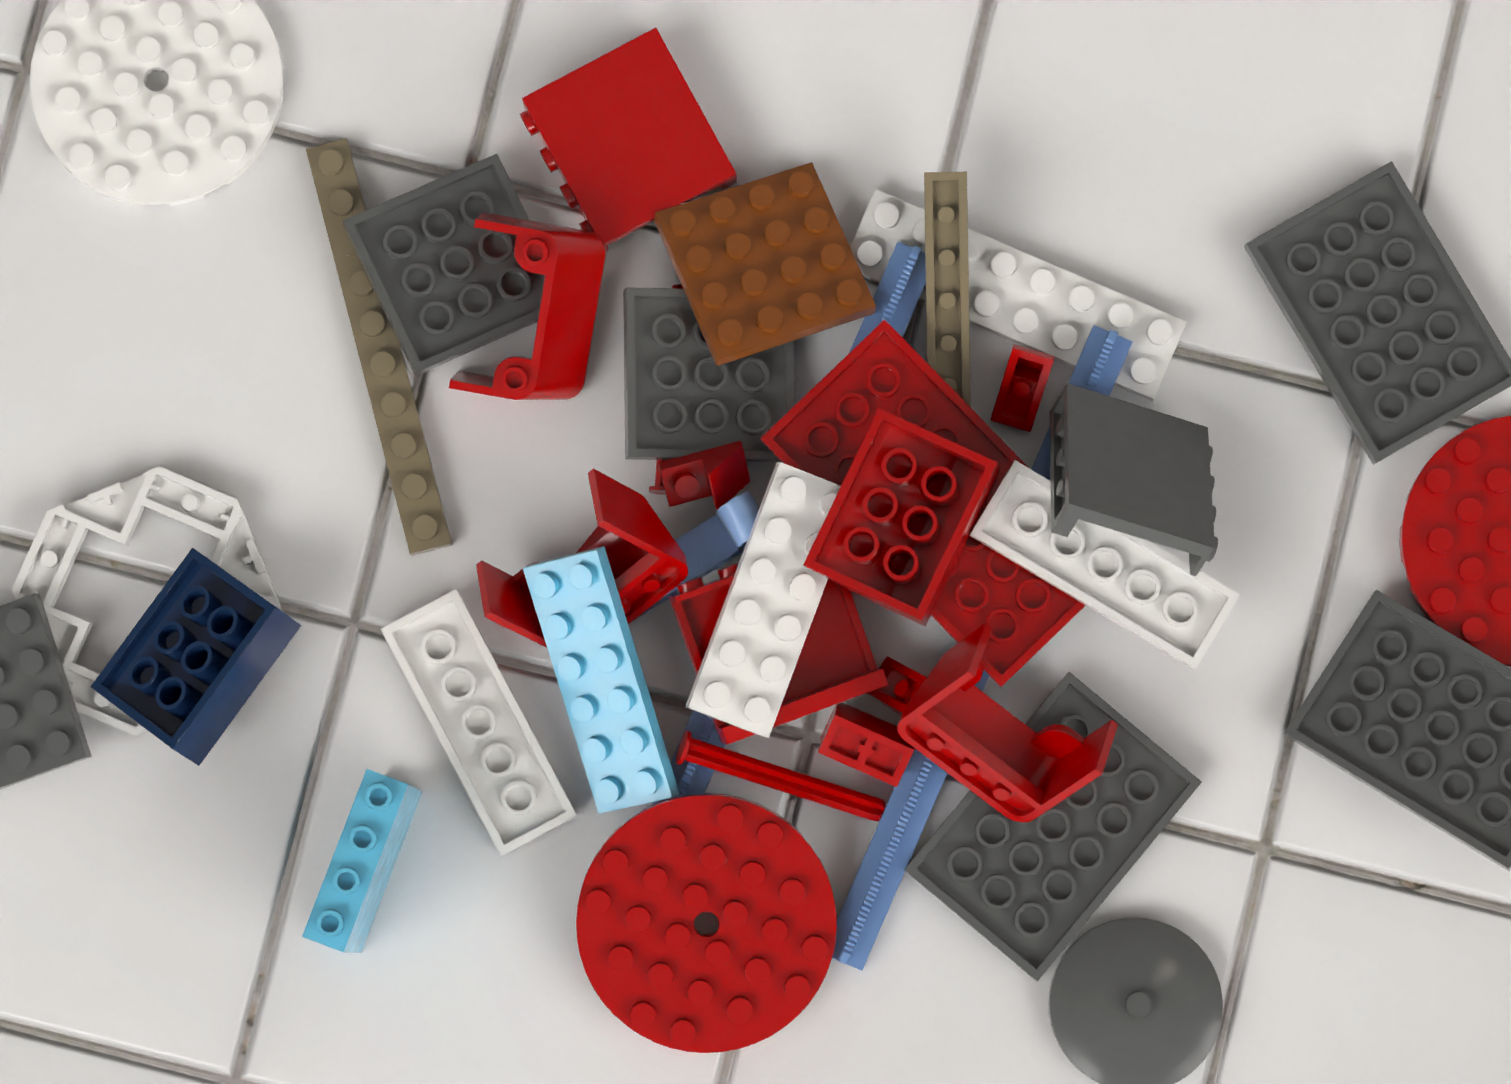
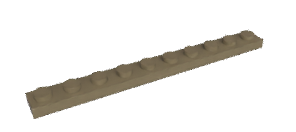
M345 138L307 148L306 152L409 553L413 556L451 546L452 541L401 345L342 225L343 220L366 211L348 140Z

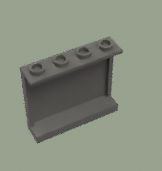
M1067 383L1050 410L1051 533L1068 537L1078 519L1187 552L1189 553L1190 575L1197 576L1205 562H1210L1214 558L1218 547V538L1214 536L1213 524L1216 518V507L1212 505V491L1215 478L1211 476L1210 471L1213 448L1209 446L1208 427Z

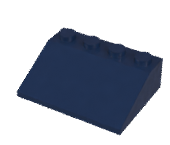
M192 547L93 682L91 688L171 749L200 766L302 625Z

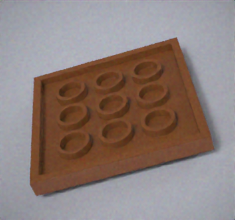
M812 162L655 212V224L716 366L875 314L876 304Z

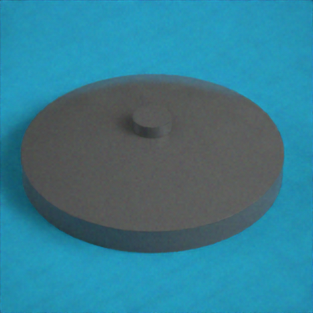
M1124 918L1103 923L1083 934L1068 948L1055 969L1049 990V1017L1059 1047L1068 1060L1081 1073L1099 1084H1175L1192 1073L1205 1060L1217 1039L1222 1021L1223 999L1217 973L1206 953L1193 939L1181 930L1152 919Z

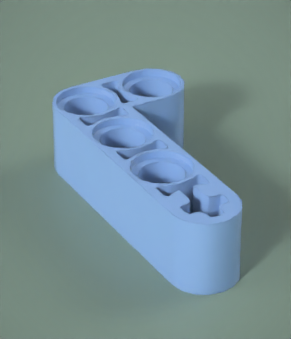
M749 491L731 499L716 511V515L675 540L684 552L688 566V575L682 583L698 577L703 578L743 553L760 508ZM677 586L640 616L668 600L669 596L679 593Z

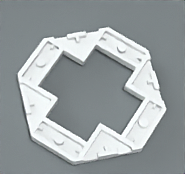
M160 466L143 472L142 475L125 482H118L88 494L87 497L70 504H63L46 511L12 587L15 600L32 594H40L77 711L134 736L145 733L148 730L91 688L99 673L76 664L93 624L54 608L88 530L128 546L142 512L146 507L219 538L220 540L211 561L283 612L240 501Z

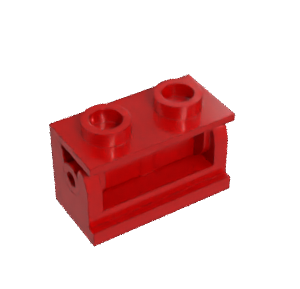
M841 702L835 705L820 737L821 742L818 753L897 787L915 748L901 738L897 726Z

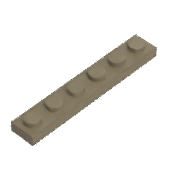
M967 171L924 172L927 363L971 407Z

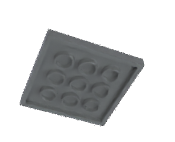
M494 154L343 220L342 225L415 376L538 322L545 275L528 272L517 263L514 254L516 235L474 227L475 219L484 212L529 220L498 154Z
M626 287L623 290L625 459L670 460L741 441L746 461L781 462L760 438L795 405L794 341L716 366L684 289Z
M32 594L0 606V789L92 757L40 594Z

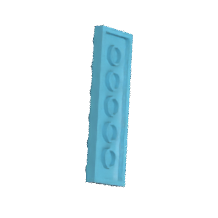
M602 546L524 567L525 578L598 814L675 797L680 792L605 547Z

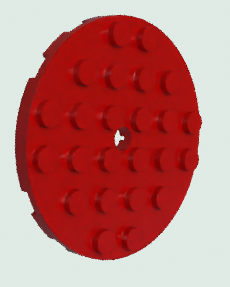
M1505 416L1482 422L1461 432L1442 446L1426 463L1415 479L1406 498L1402 524L1400 526L1399 547L1401 562H1403L1406 577L1410 584V592L1427 620L1505 666L1510 667L1511 416Z
M719 793L675 796L671 799L659 801L644 808L643 811L630 818L622 826L620 825L603 843L587 870L580 891L576 917L577 942L584 970L593 989L611 1013L634 1032L654 1043L672 1049L696 1053H718L744 1048L769 1038L792 1022L807 1007L826 977L834 952L837 930L835 901L827 872L820 858L801 832L779 814L759 803L742 797ZM702 912L713 913L719 920L718 929L711 934H700L694 926V920L697 915Z

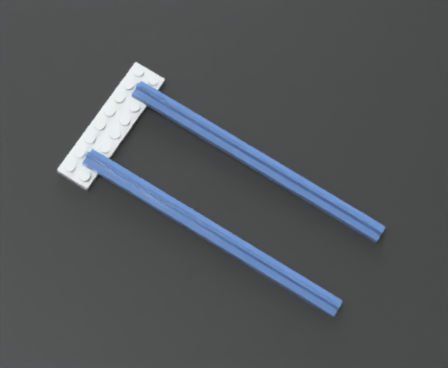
M875 189L850 248L863 277L879 284L873 297L876 310L875 314L864 317L850 352L884 319L903 338L918 301L926 304L925 210ZM968 228L969 323L1027 348L1053 355L1055 360L1074 367L1068 382L1069 384L1110 396L1114 385L1148 400H1154L1187 321ZM1050 426L1031 470L1050 480ZM983 671L980 681L975 684L981 691H983L989 677L985 671ZM693 710L683 734L685 731H690L692 733L691 738L724 748L726 744L720 742L712 717ZM678 744L670 762L680 792L676 797L705 793L714 770L685 760L681 765L676 764ZM916 749L908 762L898 786L893 788L837 918L836 942L832 958L861 971L865 966L905 873L904 869L911 859L947 775V772Z

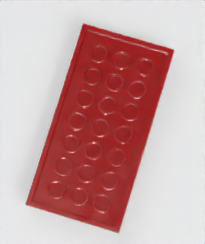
M885 319L760 438L782 463L841 486L878 408L998 463L1000 472L974 527L1013 462L1016 460L1028 467ZM969 535L931 617L957 643L985 623L992 627L981 661L984 671L1001 688L1086 605Z

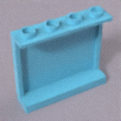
M366 769L302 937L344 953H361L423 791L404 782Z

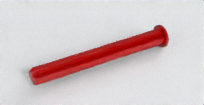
M685 731L680 741L676 755V764L681 765L685 760L872 821H880L884 812L885 801L883 799L691 738L692 733L690 731Z

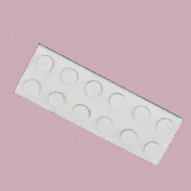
M1016 460L970 534L972 538L1193 670L1197 669L1241 595L1202 571H1199L1197 576L1190 575L1189 563L1145 539L1079 519L1068 537L1051 533L1050 480Z
M782 462L776 463L686 703V708L759 736L769 738L828 578L804 567L803 564L841 487L840 485Z
M457 589L381 628L387 643L501 857L578 816Z

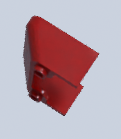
M484 212L475 219L474 227L516 235L514 254L517 263L528 272L545 275L532 358L511 356L504 359L497 366L494 377L459 370L450 379L449 388L512 400L571 399L580 393L586 381L606 261V245L599 235L591 231Z
M593 468L588 472V479L597 525L609 532L587 550L605 547L628 624H630L686 579L688 575L687 561L682 549L642 494ZM482 560L477 563L476 569L484 617L547 648L523 569L512 576Z
M985 623L943 654L903 710L897 730L904 741L1002 815L1016 822H1030L1103 774L1118 724L1110 720L1085 738L1070 727L1059 724L1046 726L1037 733L975 686L980 681L984 671L981 658L992 631V627Z

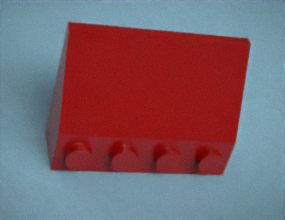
M878 408L803 566L886 609L926 627L1000 472L998 463Z

